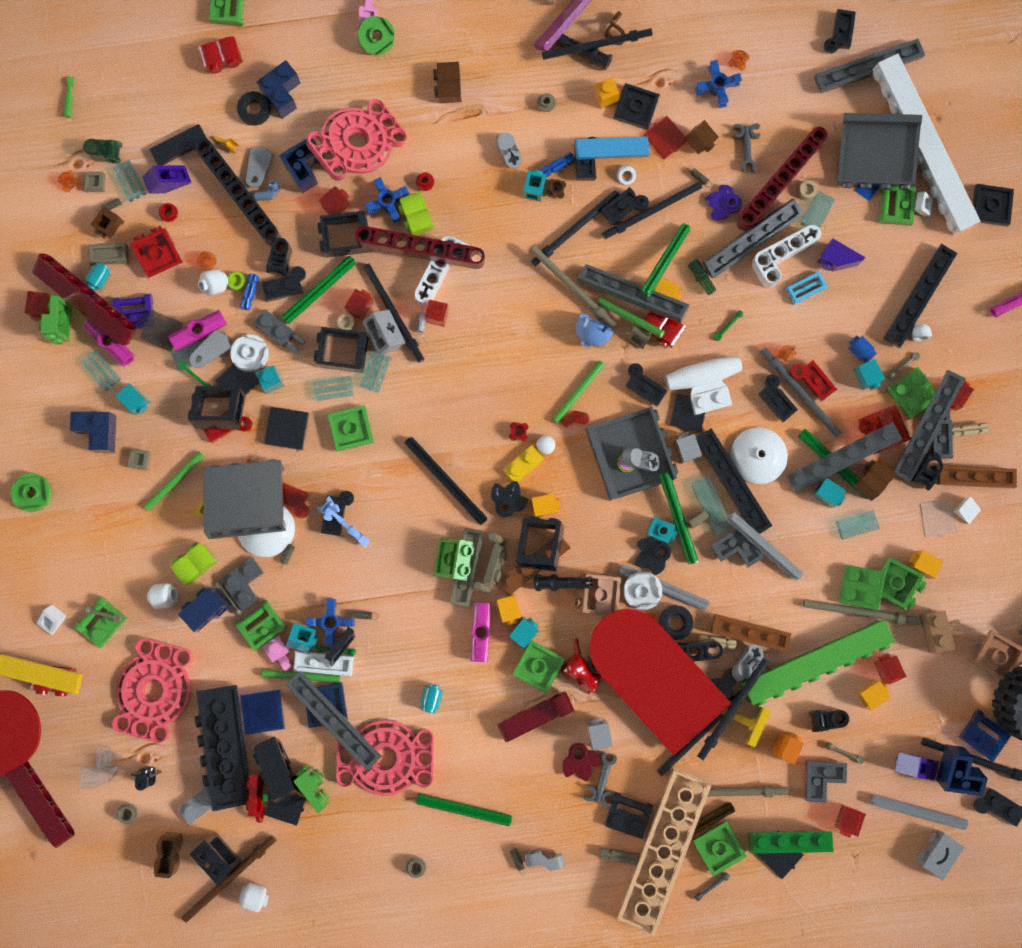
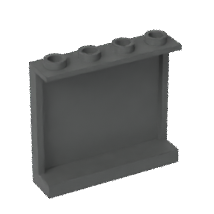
M844 113L837 185H841V188H852V185H860L862 189L880 186L879 189L889 190L891 187H899V190H911V187H915L923 115Z
M652 406L599 425L586 427V433L610 501L661 485L659 475L662 473L670 472L672 480L677 478L678 469L676 464H672L670 459L672 452L669 445L666 446L664 438H666L664 429L663 427L660 428L658 424L660 420L659 414L656 409L653 410ZM638 448L642 451L656 454L659 457L660 465L657 471H643L635 468L632 472L624 473L619 470L617 460L625 449Z
M270 459L266 462L251 461L247 464L232 463L228 466L213 465L209 468H204V533L208 539L286 531L283 512L282 471H284V466L281 460Z

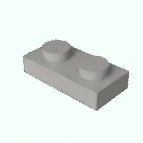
M205 787L178 808L189 825L211 809L208 787Z

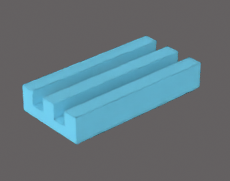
M820 271L786 287L785 290L789 293L788 296L792 299L793 305L827 289L828 286ZM818 277L819 280L793 292L792 289ZM819 284H822L821 287H819V288H817V289H815V290H813V291H811V292H809V293H807V294H805V295H803V296H801V297H799V298H796L797 295H799V294H801V293H803V292H805V291H807V290H809V289H811V288H813V287H815V286H817V285H819Z

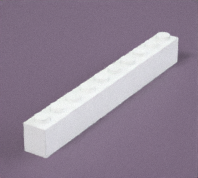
M899 54L877 63L873 68V76L881 86L882 95L888 100L891 113L923 115L917 164L922 170L923 179L930 186L931 195L938 203L940 213L944 215L947 221V228L955 235L973 227L981 221Z

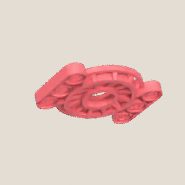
M373 99L369 102L367 111L358 108H347L332 114L324 123L321 133L314 131L308 135L307 146L329 176L335 181H341L345 178L347 172L365 174L378 170L388 160L392 146L399 148L405 144L407 134L381 100ZM374 105L378 106L381 111L374 112L371 107ZM388 120L391 122L392 125L386 127L383 125L382 121ZM331 123L330 128H329V129H326V127L328 126V124ZM352 134H359L364 137L366 144L363 147H355L349 143L348 137ZM398 134L403 140L396 141L393 135ZM312 138H317L320 140L321 143L319 145H314L313 143H311L310 140ZM384 151H388L386 157L383 158ZM329 153L332 158L326 160L322 157V154ZM376 162H379L378 165L371 167V165H374ZM339 167L343 170V173L337 175L333 169Z
M144 638L136 644V651L140 656L125 666L117 680L116 698L123 714L114 718L112 726L119 733L161 743L170 736V730L166 725L172 723L183 713L190 700L191 684L184 666L192 662L193 655L188 649ZM145 641L149 642L151 646L150 651L147 653L141 650V645ZM162 647L169 649V655L166 658L161 657L159 654ZM181 652H185L188 655V660L185 663H181L178 660V655ZM135 663L136 665L127 672L130 666ZM182 676L185 677L187 688H184ZM150 681H158L163 688L162 695L156 700L149 699L145 695V686ZM184 693H186V699L184 704L182 705L181 701L183 699ZM177 708L180 709V711L173 718L170 717V715L174 713ZM120 718L127 720V727L125 729H121L118 726ZM139 723H143L146 726L144 734H140L136 730ZM158 728L163 729L165 732L163 739H158L155 736V731Z
M393 720L375 721L365 726L359 732L377 751L382 748H389L395 754V761L391 766L382 767L376 762L368 771L353 756L349 763H344L341 760V754L348 751L337 740L336 780L342 787H348L356 780L366 791L375 795L388 796L404 791L414 781L422 788L430 786L433 781L434 735L428 729H423L415 735L406 725ZM382 723L393 724L392 727H380ZM397 725L404 728L408 733L405 734L401 730L396 729ZM376 726V729L371 730L369 733L366 734L364 732L369 727ZM422 733L430 735L429 743L423 744L420 742L419 737ZM411 735L414 738L413 741H411L409 738ZM420 754H429L430 761L427 764L421 763L419 761ZM343 772L350 773V782L344 783L341 781L340 776ZM421 773H427L430 776L428 783L422 784L419 781ZM363 782H366L368 785L374 787V790L368 788L365 784H363ZM402 783H407L403 788L395 789V787L400 786ZM379 789H384V790H385V789H390L391 792H380V791H378V790H379Z

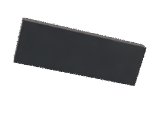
M197 124L149 150L157 165L162 166L194 150L195 142L199 138L207 137L200 124Z

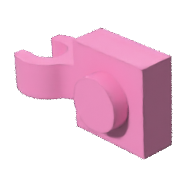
M364 0L363 6H359L357 27L366 18L378 16V9L372 8L373 0Z
M279 635L262 646L273 663L279 661L284 671L293 667L286 656L290 650L285 648L286 644Z

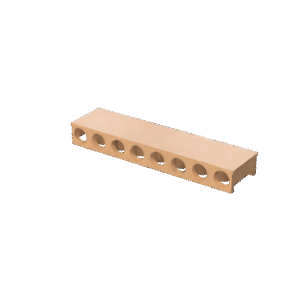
M673 767L617 914L618 921H623L655 936L710 791V782Z

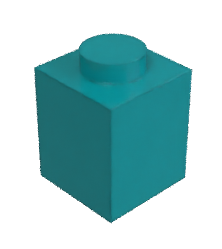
M876 359L853 369L863 390L869 388L871 391L880 387V382L885 380Z
M274 365L256 372L262 389L267 394L284 387L280 374Z
M130 383L115 396L135 415L143 413L150 403Z
M825 478L821 480L812 496L833 508L842 504L845 499L843 495L846 490L830 479Z
M530 617L528 620L523 618L509 636L521 647L525 648L539 630L536 628L538 624Z

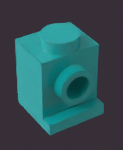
M528 170L523 198L541 202L546 174L539 170Z
M653 517L645 536L669 544V541H674L677 531L674 530L675 525ZM661 527L667 530L666 534L660 533Z
M294 623L285 648H293L309 653L310 648L314 649L318 639L314 637L316 630Z

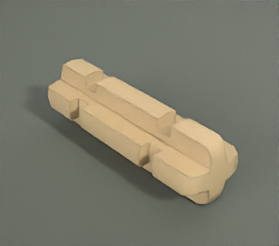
M986 422L979 423V425L952 426V437L977 435V433L986 434L989 431V427Z
M699 635L698 640H717L722 645L723 650L724 648L730 651L736 649L735 639L726 640V638L714 636L708 638L707 635ZM713 644L709 646V648L718 649V646L716 644Z

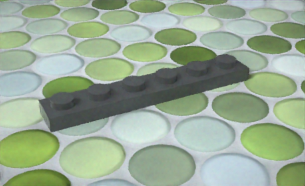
M919 39L815 74L814 79L820 94L873 76V68L877 63L896 54H899L904 65L922 59L925 53Z
M790 199L704 260L702 263L711 278L717 277L803 216L796 199Z
M585 264L577 277L578 283L679 323L682 322L689 309V304L654 290L649 297L641 294L643 286L588 264Z
M946 370L894 469L897 476L910 482L912 481L966 378Z
M892 422L791 473L787 477L797 493L902 440V437Z
M299 671L286 684L292 693L366 771L382 757L302 671Z

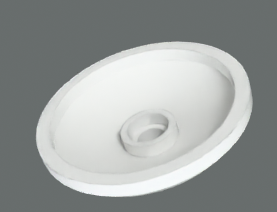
M757 427L748 429L737 436L730 449V458L744 481L752 484H766L778 478L784 471L787 464V449L783 440L775 432ZM763 451L764 457H760L758 452Z
M283 505L286 531L238 536L241 545L249 553L259 557H273L286 550L288 544H291L294 537L295 523L292 514Z

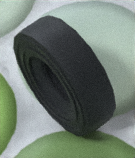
M251 91L240 97L237 103V112L243 122L248 125L257 126L267 121L270 116L271 107L268 99L263 94ZM256 102L260 104L261 110L258 114L251 115L247 112V107L250 103Z
M674 605L662 611L658 623L674 640H680L691 633L694 621L689 610L683 606ZM673 615H679L683 619V626L679 630H673L669 626V619Z

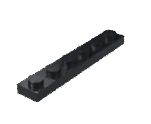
M942 243L938 246L883 337L884 340L897 348L903 345L958 254L957 252Z
M712 428L697 436L696 440L701 451L744 520L759 534L772 527L766 514Z

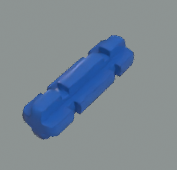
M569 152L564 157L549 163V166H543L540 171L548 177L551 173L554 174L565 168L567 164L574 163L575 158Z
M251 273L248 275V283H246L242 296L243 300L240 303V308L248 311L251 309V301L254 299L257 288L256 284L259 282V276Z

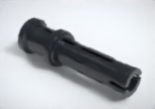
M562 34L557 45L569 47L582 43ZM599 48L576 53L588 59L589 63H595L603 67L605 71L608 69L613 55H607L599 51Z
M536 574L534 577V588L536 591L550 589L552 592L557 591L559 588L592 589L593 584H586V582H593V578L591 576L559 577L556 574H551L550 576Z

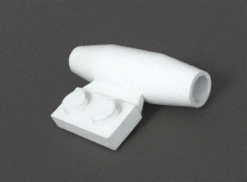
M739 356L715 358L685 366L665 376L666 386L668 390L692 388L690 400L694 415L732 405L728 386L722 380L741 372L742 363Z

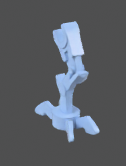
M328 496L324 506L318 507L316 510L321 512L323 518L328 521L332 520L331 515H333L340 524L348 529L347 533L354 536L358 542L366 547L370 541L337 514L340 509Z

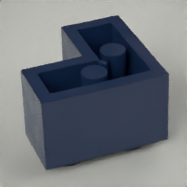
M285 60L256 81L262 94L268 99L282 119L297 109L294 99L288 92L301 84L298 74Z
M312 138V139L310 140L311 143H313L314 145H317L316 142L314 141V139ZM307 139L279 155L302 194L318 184L310 168L319 163V161L308 148Z
M71 412L70 431L76 434H89L88 450L95 453H115V414L111 412Z
M203 588L196 594L197 598L192 602L188 601L181 607L182 611L178 615L193 632H199L212 619H218L232 605L217 588Z
M945 744L936 778L944 791L983 796L988 778L979 767L972 766L973 757L965 747Z

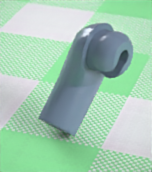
M271 180L266 191H255V201L272 200L280 191L278 182Z

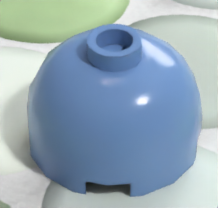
M581 313L575 327L576 334L581 339L580 344L587 348L605 345L611 339L614 331L601 321L590 320L589 315Z

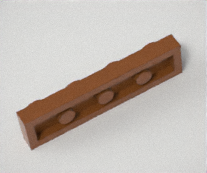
M943 465V469L937 479V485L1014 489L1017 488V469Z
M554 537L531 555L550 557ZM563 538L560 556L570 549V546ZM517 565L501 577L499 582L507 593L511 595L542 570L520 568Z
M714 614L710 631L712 634L783 652L788 651L791 633L718 614Z

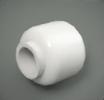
M212 269L201 273L198 281L199 289L209 296L224 292L228 285L226 274L219 269Z
M169 583L155 584L147 593V601L154 609L171 608L178 600L177 589Z
M248 883L246 887L243 886L238 900L241 903V908L258 913L262 907H266L270 896L266 895V887L254 883Z

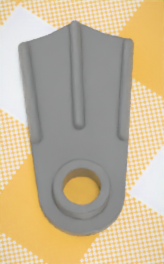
M263 146L250 149L246 183L251 188H258L262 185L273 157V153ZM254 178L258 179L256 183H252Z
M214 330L190 355L191 365L195 368H202L229 350L231 346L227 335ZM197 357L202 358L200 363H196Z

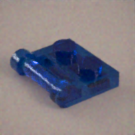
M977 709L972 714L971 720L959 735L961 740L992 762H994L1011 737L1001 727L987 718L980 709ZM978 723H983L999 735V739H994L978 727Z

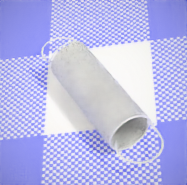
M419 312L418 333H424L427 312Z

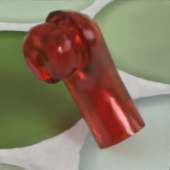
M574 410L560 421L567 428L573 422L586 425L589 423L590 418L587 413Z

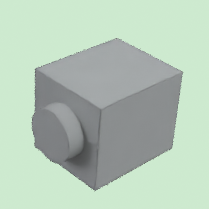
M685 433L677 436L678 440L674 442L681 464L702 456L695 434L689 435Z

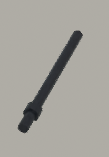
M652 28L640 31L631 30L627 34L542 52L543 60L627 41L636 42L640 38L653 36Z
M697 182L623 222H617L614 224V227L602 233L603 238L606 240L617 233L625 232L626 228L702 189V184Z
M616 190L610 193L554 242L542 248L541 252L548 258L554 254L553 251L600 213L602 208L619 196V193ZM537 257L531 260L535 267L541 262Z
M370 263L364 265L363 268L386 308L390 310L401 334L407 342L408 350L412 351L418 363L424 361L425 358L418 348V342L412 338Z
M762 658L711 736L708 735L705 739V744L697 755L701 760L704 761L710 750L715 748L718 738L769 664V661L765 658Z
M741 690L729 700L731 703H733ZM720 714L716 719H714L706 728H704L697 736H695L689 742V744L685 745L677 754L672 755L657 770V772L661 776H663L702 737H704L723 718L724 715Z
M925 737L922 738L921 745L944 752L945 744ZM972 755V763L1008 775L1013 780H1022V770L1015 767L1012 769Z

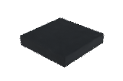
M625 83L613 119L648 130L660 94Z
M976 184L973 207L981 221L979 223L1008 227L1011 224L1014 189Z
M271 407L264 444L303 451L309 413Z

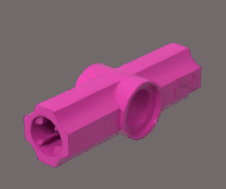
M217 310L199 320H192L188 326L168 335L175 350L178 351L195 341L204 340L214 330L221 329L227 323L220 310ZM202 327L200 333H193L195 328Z
M89 319L84 322L83 328L122 367L129 365L133 361L135 355L125 345H121L113 339L111 344L106 345V340L111 337Z
M474 603L471 646L472 662H488L491 604ZM478 627L486 629L485 637L478 638L475 631Z

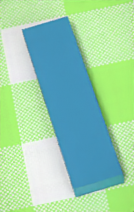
M648 137L575 140L577 160L648 157L650 155Z

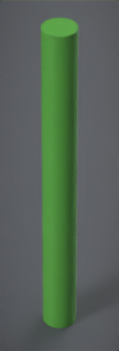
M603 298L598 300V305L660 338L663 337L665 331Z
M597 362L552 420L558 424L605 366L603 362Z
M199 451L144 507L150 511L205 456Z
M263 669L262 677L292 679L298 672ZM303 672L310 681L340 683V675Z

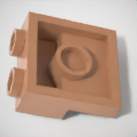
M580 573V577L591 576L593 578V582H586V584H593V588L578 589V596L574 598V607L577 608L576 612L608 615L619 609L621 577Z
M989 630L971 664L1000 681L1005 678V674L1009 671L1013 672L1012 669L1022 664V647L999 633Z

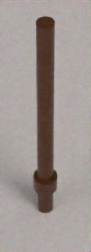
M271 835L261 845L258 844L252 849V853L181 917L182 920L187 923L257 858L260 859L265 855L266 850L277 841L276 838Z

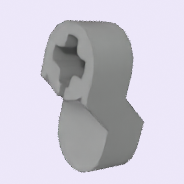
M510 133L499 134L496 144L504 164L509 168L518 167L521 164L522 158L514 137Z
M627 448L623 451L622 460L625 465L643 471L658 470L660 461L656 454L642 451L638 448Z
M753 644L745 648L742 655L734 663L732 676L736 681L743 682L748 680L762 660L763 651L758 645Z
M538 849L524 854L527 867L542 864L549 871L565 866L562 853L547 856Z

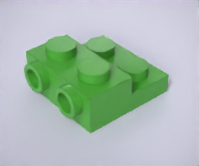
M50 295V301L47 304L49 314H42V318L39 321V330L44 335V339L51 340L52 344L60 345L63 342H70L71 304L58 295Z
M440 538L434 576L467 581L471 571L469 567L470 558L474 552L473 542Z
M889 557L881 570L886 572L882 598L906 612L908 608L912 609L917 599L914 597L917 592L922 593L927 584L924 582L925 575Z
M308 764L296 774L298 778L293 782L315 811L319 813L330 803L328 801L329 796L324 789L320 790L318 788L324 782L322 780V773L319 769H314Z

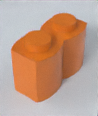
M786 731L785 734L781 732L771 754L795 765L804 745L801 742L802 737Z

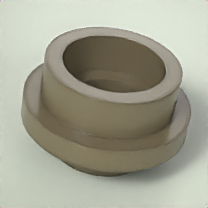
M549 93L540 95L537 100L538 108L543 112L552 111L556 105L554 96ZM544 100H549L550 103H549V104H545L543 101H544Z
M130 803L122 805L117 812L118 819L124 824L134 822L138 816L137 808ZM126 810H130V817L126 816Z
M413 857L407 862L406 871L409 876L419 878L425 873L426 864L423 859ZM418 864L420 869L414 870L413 865Z

